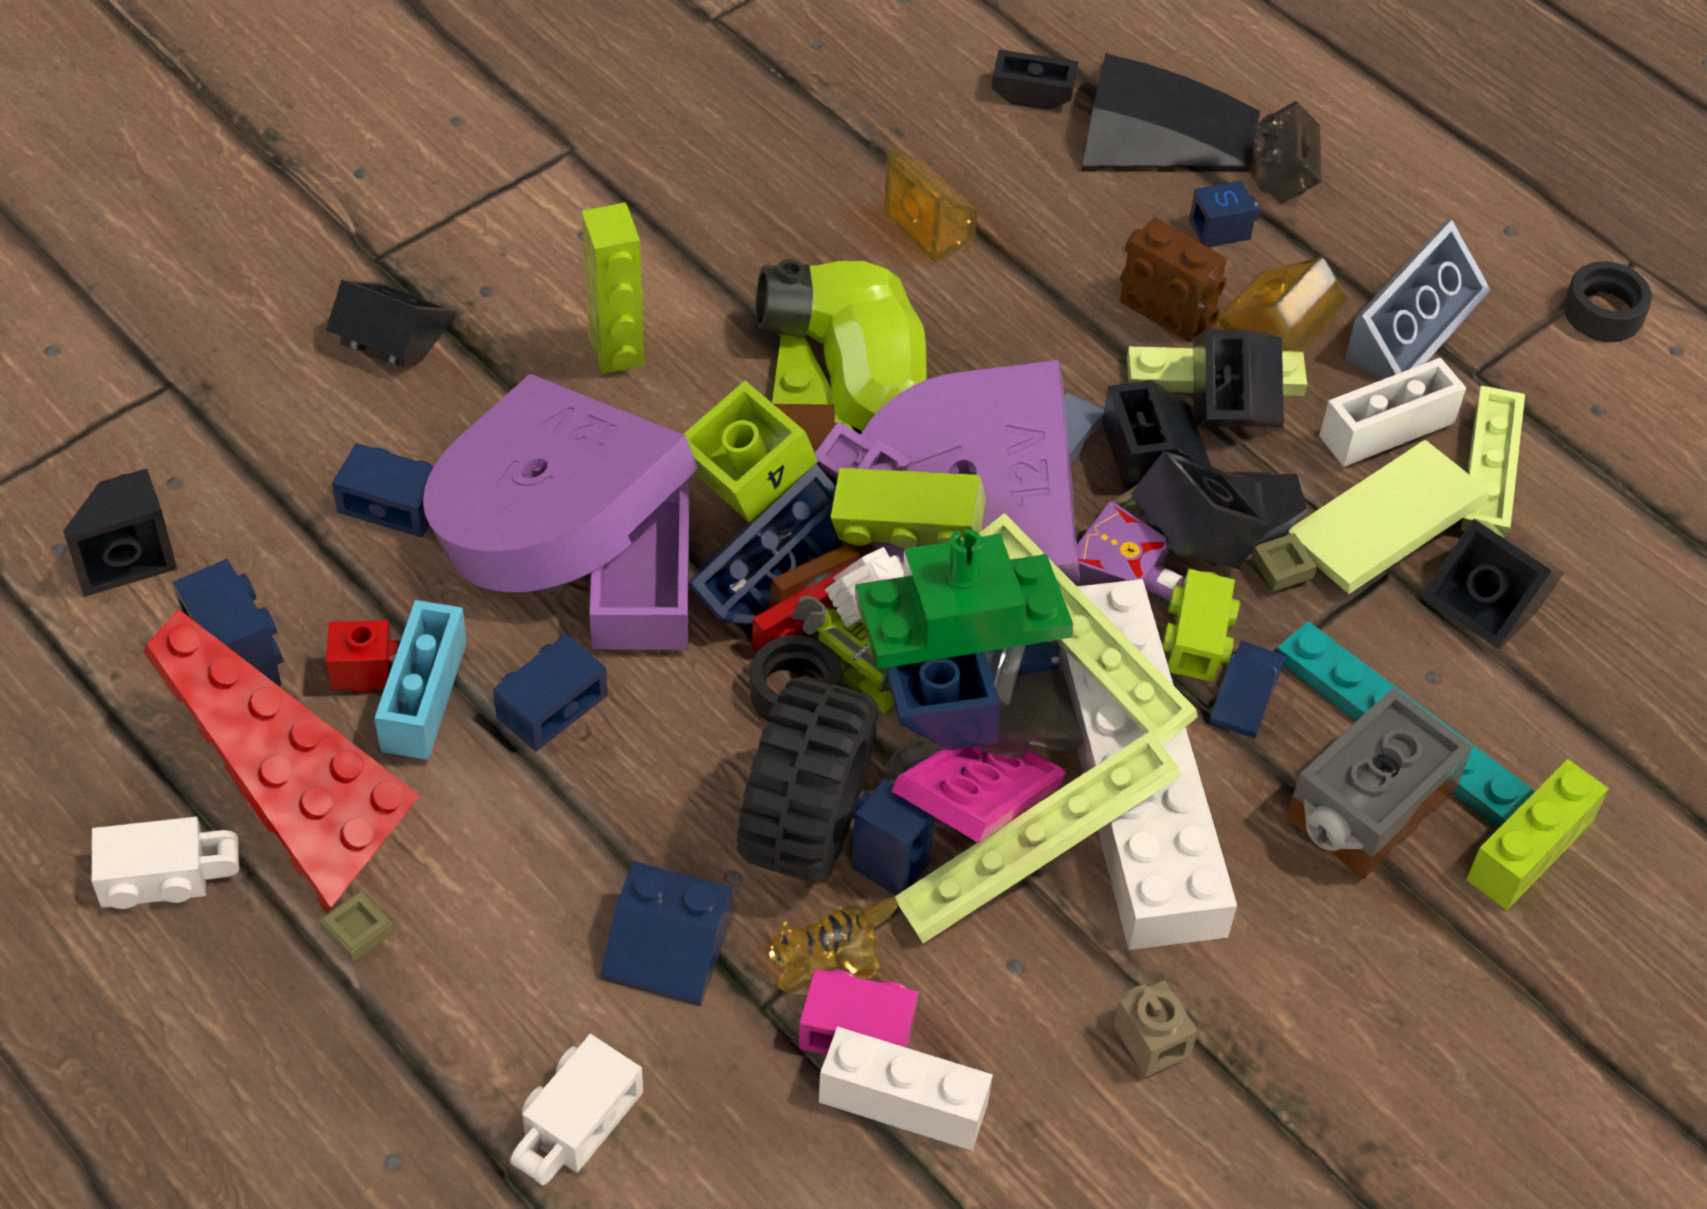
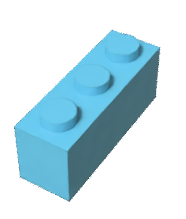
M419 600L414 601L375 715L381 752L429 760L467 644L462 607Z

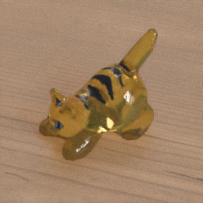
M890 897L867 909L854 905L838 907L828 913L823 920L807 925L802 929H796L782 922L780 924V934L773 935L769 942L771 947L769 955L772 962L785 969L778 978V988L784 992H798L811 984L815 968L825 971L844 970L853 974L856 978L871 980L878 973L881 966V961L877 956L875 927L891 917L898 906V900L895 897Z

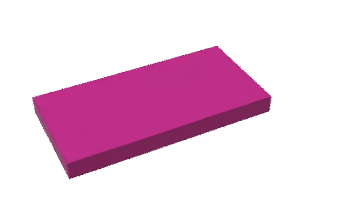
M999 732L998 743L954 750L944 748L900 774L896 779L892 792L979 843L1058 789L1067 772Z

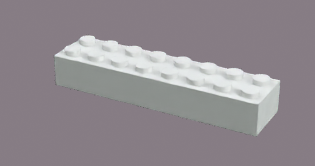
M1143 579L1077 586L1173 685ZM1053 640L1050 643H1057L1059 649V669L1057 675L1084 774L1145 733L1056 640ZM1186 727L1163 745L1164 749L1178 765L1181 776L1098 830L1128 950L1228 938L1237 909V903Z

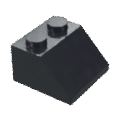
M341 280L326 331L341 336L339 343L360 351H365L366 347H370L380 351L379 359L391 364L404 366L405 360L422 361L454 320L456 311L382 283Z
M147 468L99 482L63 530L84 597L177 570L162 509Z
M1474 518L1422 594V597L1497 649H1501L1539 611L1564 572L1490 522Z

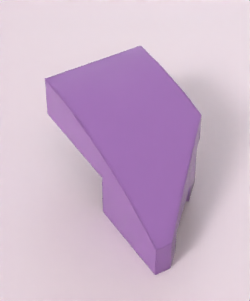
M839 421L815 452L818 460L816 464L819 468L837 479L839 468L906 471L911 465V459L879 439L872 443Z

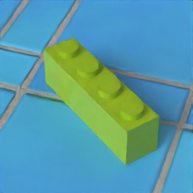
M624 202L583 210L581 215L588 333L602 374L645 366L640 238L628 206Z

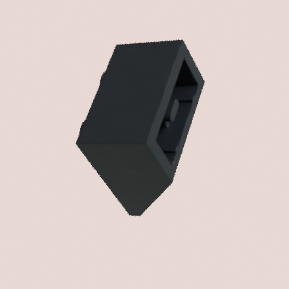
M1205 329L1193 338L1194 420L1197 427L1284 426L1281 337L1252 330Z
M1152 380L1108 386L1102 424L1125 489H1132L1138 485L1163 451L1211 466L1189 404Z

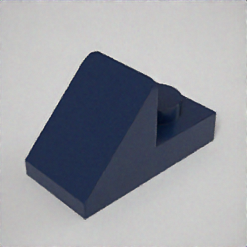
M1241 641L1236 654H1233L1230 658L1209 723L1255 739L1283 670L1286 656Z

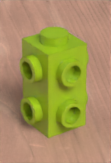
M1188 569L1182 587L1173 586L1168 613L1175 614L1174 624L1167 623L1162 640L1163 651L1169 652L1167 665L1171 673L1213 682L1219 665H1228L1234 638L1226 636L1227 628L1234 627L1240 605V600L1232 599L1234 579L1218 576L1212 572Z

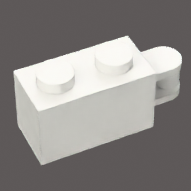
M198 817L92 828V884L101 908L114 907L126 909L141 903L158 901L178 903L189 898L206 896V879L230 877L239 871L238 835L227 830L202 832Z
M589 1034L578 1048L573 1046L568 1049L557 1065L555 1076L544 1088L539 1086L533 1090L525 1101L522 1109L525 1137L514 1150L510 1163L541 1185L547 1184L563 1164L578 1173L642 1095V1067L592 1034ZM539 1148L548 1153L545 1158L536 1153Z

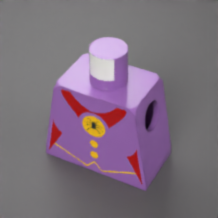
M1112 501L1107 504L1077 544L1080 584H1076V586L1143 579L1147 593L1150 591L1169 601L1173 586H1181L1183 576L1165 568L1169 549L1165 542L1167 538Z

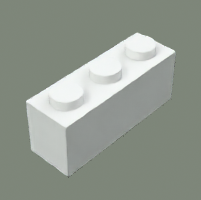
M1441 358L1435 359L1329 400L1319 437L1342 466H1348L1454 424L1466 387Z
M837 1027L820 1072L819 1103L973 1151L988 1105L993 1074Z

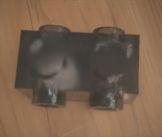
M1297 101L1292 102L1275 113L1266 115L1255 124L1256 143H1254V151L1256 154V171L1254 172V179L1262 192L1269 193L1281 205L1296 196L1304 194L1308 189L1322 182L1320 124Z

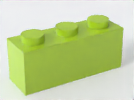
M839 468L831 520L839 540L859 546L868 545L870 542L891 543L900 548H912L917 545L949 542L951 535L957 530H960L961 540L965 539V529H971L978 533L981 532L986 495L980 475Z
M1567 759L1479 848L1466 880L1507 911L1594 821L1609 788Z

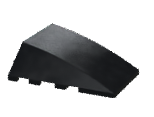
M1105 53L1091 116L1082 172H1096L1097 166H1116V172H1134V166H1157L1158 172H1174L1175 166H1193L1195 172H1250L1260 111L1224 92L1183 75L1147 63Z

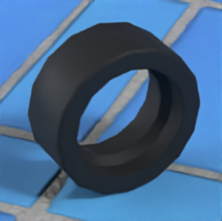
M1610 261L1593 262L1582 266L1573 275L1565 296L1563 309L1569 323L1587 337L1604 342L1623 341L1635 336L1643 327L1651 306L1653 294L1648 282L1637 271L1628 266ZM1589 292L1613 294L1622 299L1630 309L1627 311L1602 309L1593 304L1585 294Z
M787 635L771 640L759 649L750 665V700L758 715L768 722L772 707L777 703L778 694L767 686V678L782 668L804 667L816 672L823 678L824 682L841 687V663L831 648L820 640L811 637Z

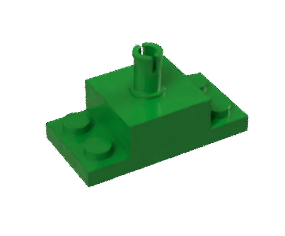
M965 529V539L961 540L960 530H957L951 535L949 542L904 549L903 577L855 584V599L876 668L883 669L1071 638L1073 622L1047 554L1010 559L1001 533L981 536L978 532L971 529Z

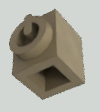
M1165 980L1150 987L1146 985L1136 986L1126 992L1119 1000L1113 1026L1145 1077L1191 1057L1198 1030L1185 1012L1181 1001L1174 995Z

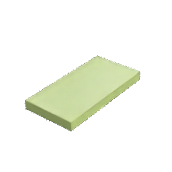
M1424 440L1292 526L1288 535L1295 533L1316 566L1350 594L1486 503L1489 490L1428 441Z

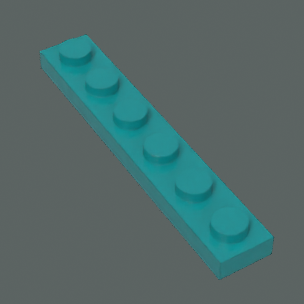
M1307 621L1278 646L1276 653L1286 656L1285 667L1356 721L1394 687L1473 746L1458 787L1453 794L1497 828H1500L1535 792V790Z

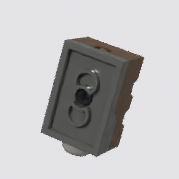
M1393 687L1299 774L1286 818L1307 833L1319 847L1331 852L1365 879L1387 858L1391 849L1400 840H1406L1417 829L1422 819L1431 810L1436 811L1456 791L1473 746Z

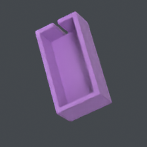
M689 478L628 535L631 545L607 564L591 572L589 616L592 650H688Z

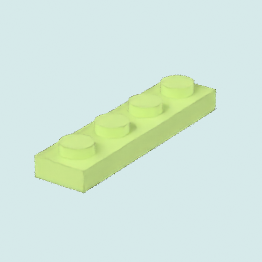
M1129 346L1127 354L1129 383L1152 380L1169 392L1194 393L1193 348ZM1282 351L1283 396H1304L1307 388L1303 352Z
M1486 386L1480 387L1476 402L1468 474L1489 490V496L1486 503L1462 518L1461 530L1466 531L1475 518L1488 521L1506 534L1509 533L1525 394Z

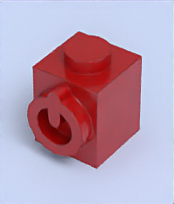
M388 620L329 622L326 664L332 690L350 689L354 692L366 693L375 689H385L400 645V640H391Z

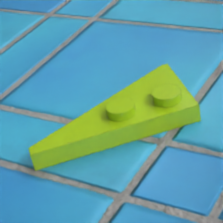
M781 334L772 398L773 404H831V387L805 337L798 338ZM835 411V422H844L845 426L852 429L851 425L840 419Z

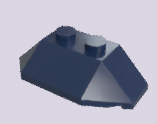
M815 464L750 523L746 522L700 566L688 583V586L719 621L753 626V618L768 610L773 578L809 562L807 554L816 559L842 546V540H839L831 520L836 486L819 466Z

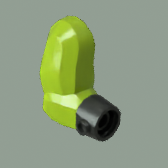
M792 259L782 260L778 265H764L761 268L755 299L757 327L759 330L804 338L807 334L823 344L825 363L831 377V404H834V409L840 419L863 432L868 422L887 402L913 385L927 380L924 327L909 302L901 280L891 271L866 261H837L809 266L807 263L801 264Z

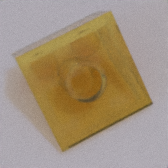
M896 149L888 151L883 214L935 263L974 243L978 211L974 205L957 193L943 176L938 175L925 162Z
M1318 257L1261 271L1223 310L1217 319V323L1225 330H1252L1281 337L1282 351L1302 352L1314 342L1312 337L1321 328L1335 320V312L1347 301V297L1324 257Z

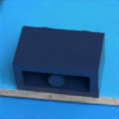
M356 443L332 482L337 512L422 538L430 525L425 516L423 496L428 477L434 466L426 461H416L392 454L382 448H372Z
M565 634L553 644L543 646L531 661L518 671L508 673L499 681L493 689L496 718L531 749L537 752L608 696L606 667L569 635Z
M883 779L872 794L868 791L863 793L853 808L851 817L855 820L854 832L850 839V846L853 847L851 868L894 895H898L912 886L930 864L935 817L892 792L894 784Z

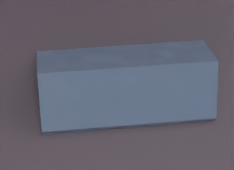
M1452 220L1445 221L1356 316L1344 360L1380 380L1425 364L1491 291Z

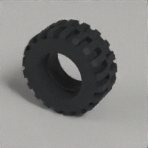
M806 676L794 678L786 683L785 688L778 695L776 705L772 707L766 728L763 729L759 740V747L756 756H754L750 777L744 791L743 806L740 810L737 851L748 864L810 883L825 880L828 874L831 873L850 830L853 819L851 814L864 786L868 764L873 751L872 746L877 729L878 706L869 695Z

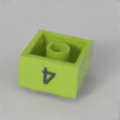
M747 381L742 382L683 434L688 441L699 468L693 474L749 523L818 463L806 431Z

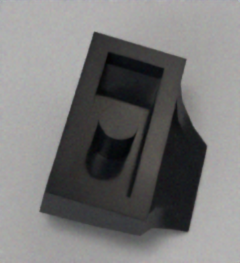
M999 49L991 88L1010 104L1050 110L1072 100L1078 61Z
M1224 472L1272 526L1259 544L1287 536L1296 521L1307 512L1297 474L1273 475L1267 472Z

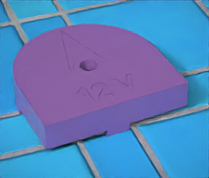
M1059 360L957 372L934 377L913 385L895 396L868 422L861 436L872 443L879 439L911 459V465L906 471L980 475L986 495L981 531L1005 513L1044 554H1047L1048 558L1075 585L1080 584L1064 387ZM870 542L866 545L870 553L884 547L889 557L898 556L900 562L904 565V549L906 548L880 542Z
M529 374L461 434L441 455L428 477L424 490L423 507L425 516L450 565L463 579L476 586L493 591H537L583 577L621 554L631 545L628 535L699 468L685 435Z

